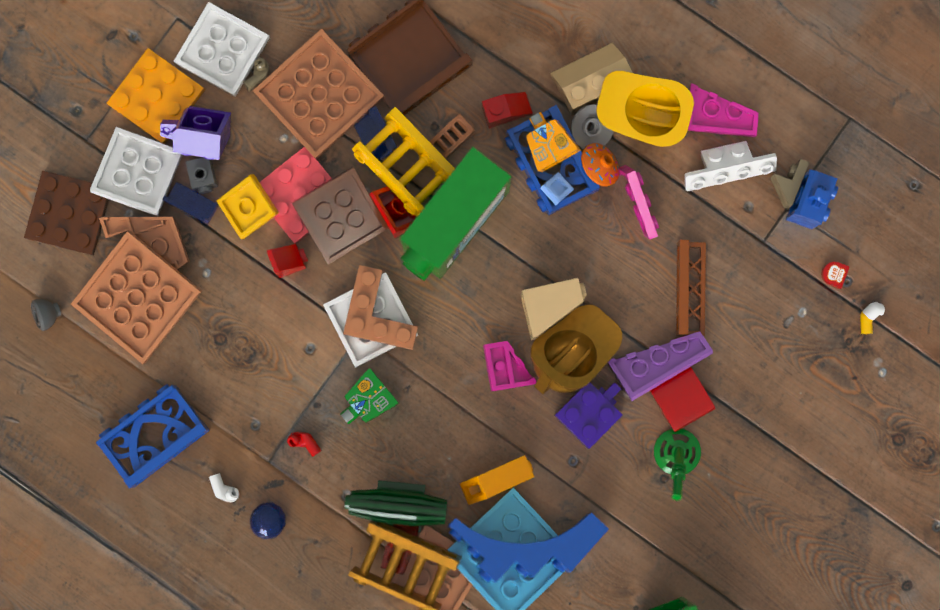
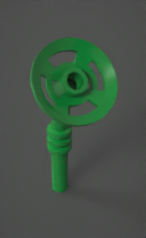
M673 429L665 431L658 437L654 445V458L657 465L664 472L671 474L673 480L672 499L675 501L682 499V487L686 474L698 465L701 457L699 441L691 432L685 429H680L676 432ZM681 434L688 437L689 440L686 443L681 440H674L673 435ZM665 440L667 443L664 447V456L661 457L660 448ZM671 445L670 455H668V447ZM692 447H695V457L693 462L690 463ZM686 449H688V456L685 459L684 456L686 455ZM669 461L674 463L672 468L667 466Z

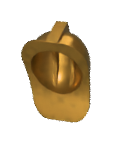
M584 305L573 310L555 326L537 337L531 346L530 356L534 370L539 377L535 388L544 394L550 388L556 392L567 393L587 386L619 350L622 342V331L619 325L595 305Z

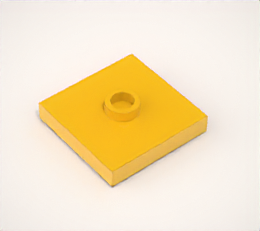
M250 174L216 200L240 239H245L279 214L254 174Z

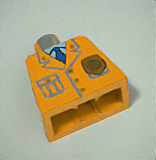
M542 112L529 118L535 130L527 134L526 138L539 172L543 173L581 151L580 147L558 120L553 119L547 123Z

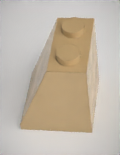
M578 278L522 290L521 299L531 341L536 340L537 337L548 331L583 303V299L586 297L584 283H579Z

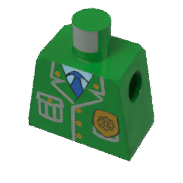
M369 368L344 396L350 406L342 411L340 415L348 424L359 416L367 423L394 408L399 402Z

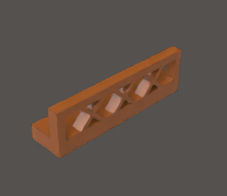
M679 240L677 242L676 336H687L699 331L705 336L706 242H689V240ZM689 248H700V258L695 263L689 259ZM693 268L700 275V281L694 287L689 283V271ZM699 285H700V293L696 290V288H697ZM692 292L700 298V304L694 310L689 306V295ZM699 308H700V315H698V314L696 313V311H697ZM692 315L699 321V331H688V320Z

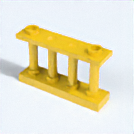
M394 107L384 117L386 126L365 146L359 141L352 150L354 151L355 158L360 163H365L404 203L403 206L406 211L412 215L415 214L417 217L424 209L421 204L448 179L455 168ZM397 132L403 138V143L381 163L372 152L391 133ZM409 149H413L419 155V160L397 180L388 170ZM425 166H430L436 172L435 177L414 197L405 186Z

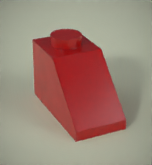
M526 92L503 94L482 101V110L489 129L533 115Z
M296 244L267 250L274 273L279 278L306 269L304 263L308 261L303 248L299 249Z

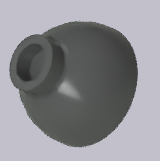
M44 299L32 300L31 311L37 327L41 331L48 330L53 326L57 317L61 316L58 303L52 304Z

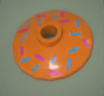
M598 143L589 144L584 148L581 161L587 176L600 186L608 187L613 185L619 178V164L614 154L607 147Z

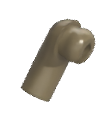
M264 58L255 60L253 76L243 81L248 91L255 89L268 77L269 65Z

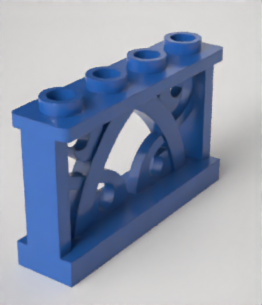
M557 105L542 113L545 120L549 118L550 120H558L575 141ZM530 120L506 130L507 137L504 140L510 151L514 149L517 155L515 161L520 171L525 170L528 176L526 183L531 192L536 191L539 197L536 201L542 213L546 211L549 216L599 190V185L587 176L582 167V152L580 151L562 162L560 174L571 186L584 184L586 189L570 197L567 195L561 202L555 205L540 189L541 185L538 181L540 179L547 182L554 175L545 171L543 173L539 172L532 154L529 164L525 154L531 153L530 147H524L519 142L521 133L535 130ZM572 165L575 171L572 173L568 171L569 177H566L565 167Z
M167 384L156 392L158 396L151 401L146 399L137 406L138 411L132 415L130 413L126 414L118 420L119 425L113 430L110 427L99 435L101 439L96 444L116 468L128 488H135L210 431L176 385L169 386ZM167 399H174L178 402L179 409L174 418L169 417L173 412L172 405L169 410H164L162 407ZM156 407L157 414H147ZM184 410L196 425L193 429L179 421ZM157 422L167 424L162 436L165 447L164 451L161 452L153 446L138 447L139 435L144 423ZM133 425L131 433L125 431L127 428ZM172 427L176 428L172 432L177 434V439L175 441H171L168 438V434ZM123 437L124 443L118 446L121 448L129 447V452L124 454L116 453L112 448L114 439ZM148 450L151 452L152 457L147 461L144 459L145 454L139 456V452ZM130 457L134 470L132 475L119 459Z

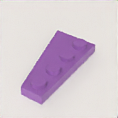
M699 331L671 340L667 344L651 346L647 350L638 353L632 352L616 360L615 358L610 359L607 364L631 401L713 354V350Z

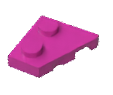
M508 341L483 345L491 392L536 384L535 378L524 367L525 364L514 353V349Z

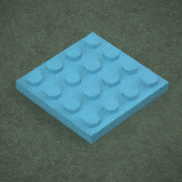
M514 488L506 493L470 528L487 538L506 543L527 544L545 541L558 536ZM462 540L460 542L456 541L447 549L462 556L457 569L495 610H525L562 574L553 566L552 562L554 560L550 558L535 577L530 578L528 575L526 578L523 577L515 569L517 565L513 563L496 583H493L491 580L487 583L478 575L480 570L476 567L482 558H474L466 550L469 547Z

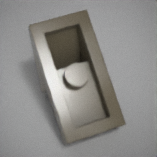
M800 159L796 164L792 163L787 177H790V179L778 174L771 176V181L784 208L789 209L794 203L809 162Z

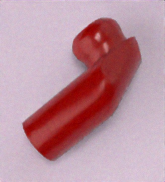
M296 431L287 438V443L290 447H306L312 457L322 451L310 433Z

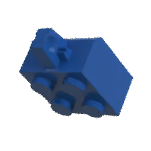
M816 170L807 171L794 203L789 209L786 220L809 229L821 225L823 221L826 222L831 210L828 208L830 199L834 200L838 191V186H836L837 178Z

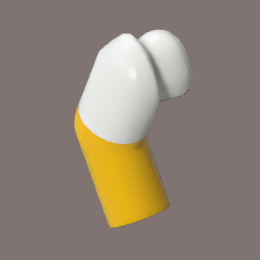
M878 302L870 303L861 312V334H873L872 321L879 315L884 314L885 307L883 304Z

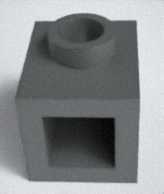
M201 157L185 161L191 188L195 192L206 194L212 192L213 188L218 187L212 160Z

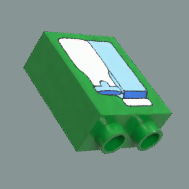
M472 147L400 238L403 250L405 251L400 258L403 261L402 264L422 281H425L431 273L441 279L507 196L512 176Z

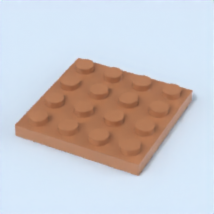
M322 29L253 90L255 95L315 159H318L384 98V95Z
M127 231L71 305L139 362L145 364L202 290L135 234Z

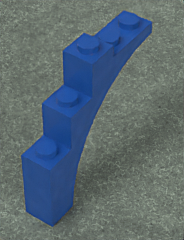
M592 513L586 514L575 526L556 537L527 544L506 543L487 538L471 530L457 518L453 519L447 526L450 529L448 533L457 542L462 540L469 546L466 550L474 558H482L476 567L480 570L478 575L487 583L490 580L496 583L513 563L517 565L515 569L523 577L526 578L527 575L530 578L535 577L550 558L554 560L552 562L553 566L563 573L564 570L567 573L572 572L609 530Z

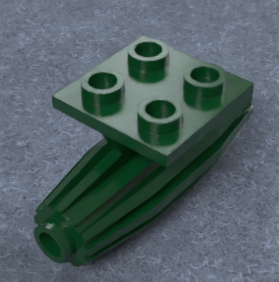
M378 480L377 489L351 490V495H346L344 509L349 510V515L374 522L387 523L403 531L421 533V526L445 524L447 500L425 494L426 485Z

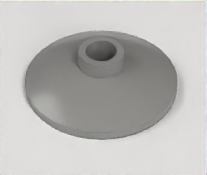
M597 104L584 106L575 114L572 120L571 133L577 145L582 149L592 143L605 146L613 135L614 131L607 129L599 121L596 113ZM591 122L592 126L587 130V125Z

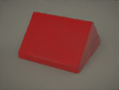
M387 186L369 194L394 238L404 234L417 218L415 214L412 215L406 211L403 206L404 203Z

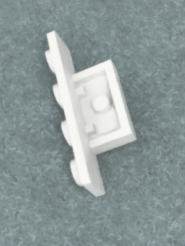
M746 141L701 151V159L705 169L685 173L686 191L699 190L704 187L721 185L726 182L775 172L777 156L775 153L753 158Z

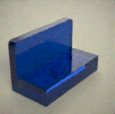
M376 106L368 109L369 114L365 115L354 125L364 146L386 126ZM391 134L372 152L379 161L388 157L397 148Z
M178 182L174 185L169 196L164 195L162 199L172 207L208 225L219 206L217 203Z

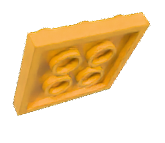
M147 48L106 104L154 139L165 144L168 138L160 136L162 120H180L184 110L189 106H194L205 89Z

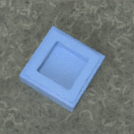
M559 172L540 188L555 205L574 190Z

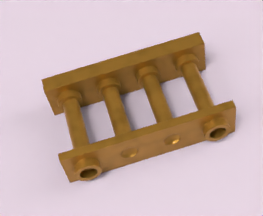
M371 521L366 532L371 534L372 541L361 568L354 566L348 576L353 577V580L358 584H369L420 607V610H440L442 604L436 602L438 593L447 572L451 571V569L454 571L457 569L462 556L387 523ZM386 540L393 543L395 548L385 573L381 578L369 571L381 542ZM409 550L416 553L415 556L417 558L405 587H402L391 581L403 552ZM432 560L438 563L437 566L439 568L427 597H424L413 591L425 562Z

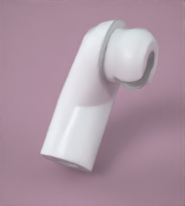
M220 473L209 477L217 498L226 502H234L238 499V489L224 485Z

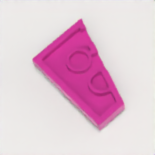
M690 84L689 91L694 99V107L688 131L747 137L757 136L758 112L736 102L723 99L711 91L708 92L698 88L699 86L695 84Z

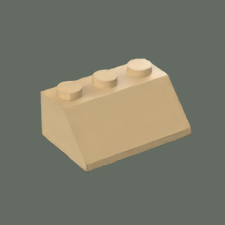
M611 43L550 73L572 115L584 106L598 102L603 81L609 73L614 71L633 72L626 58Z

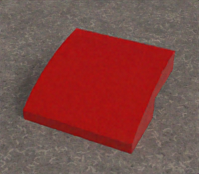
M691 367L650 390L651 395L659 405L662 414L674 432L715 409L714 404Z

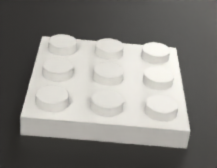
M208 2L176 56L174 63L236 97L243 85V81L247 78L254 66L255 60L258 59L270 37L268 34Z
M116 127L90 192L158 216L182 154L174 153L171 146Z
M385 272L381 277L373 317L413 325ZM352 289L323 304L356 368L396 346L343 334L354 290Z

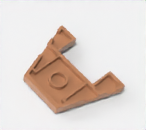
M175 217L99 218L106 238L131 231L177 270L189 262Z

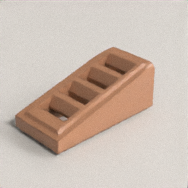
M459 113L429 142L433 146L438 143L445 151L441 155L446 159L475 134V130ZM459 124L466 133L462 134L455 126ZM452 130L459 139L455 141L448 132ZM443 137L452 145L450 148L441 140Z

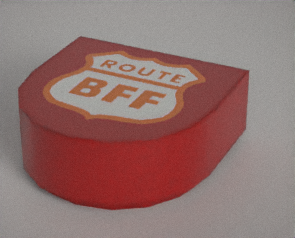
M830 262L822 269V279L828 285L842 289L850 267L839 262Z

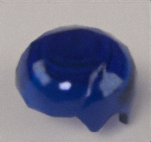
M262 503L253 510L250 516V529L256 537L262 540L274 539L284 530L286 514L275 503Z

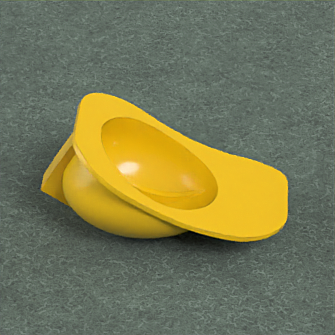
M614 71L609 73L603 81L596 113L599 121L607 129L651 145L667 147L679 143L687 134L694 107V99L688 88L677 81L626 71Z

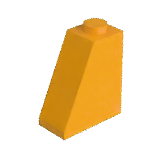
M524 455L459 484L468 505H471L534 478L533 467Z

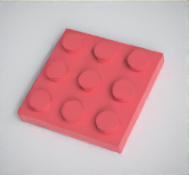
M305 147L259 182L279 212L273 218L294 244H297L309 232L292 202L332 179Z

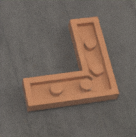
M359 265L343 334L413 350L418 326L373 317L383 270Z

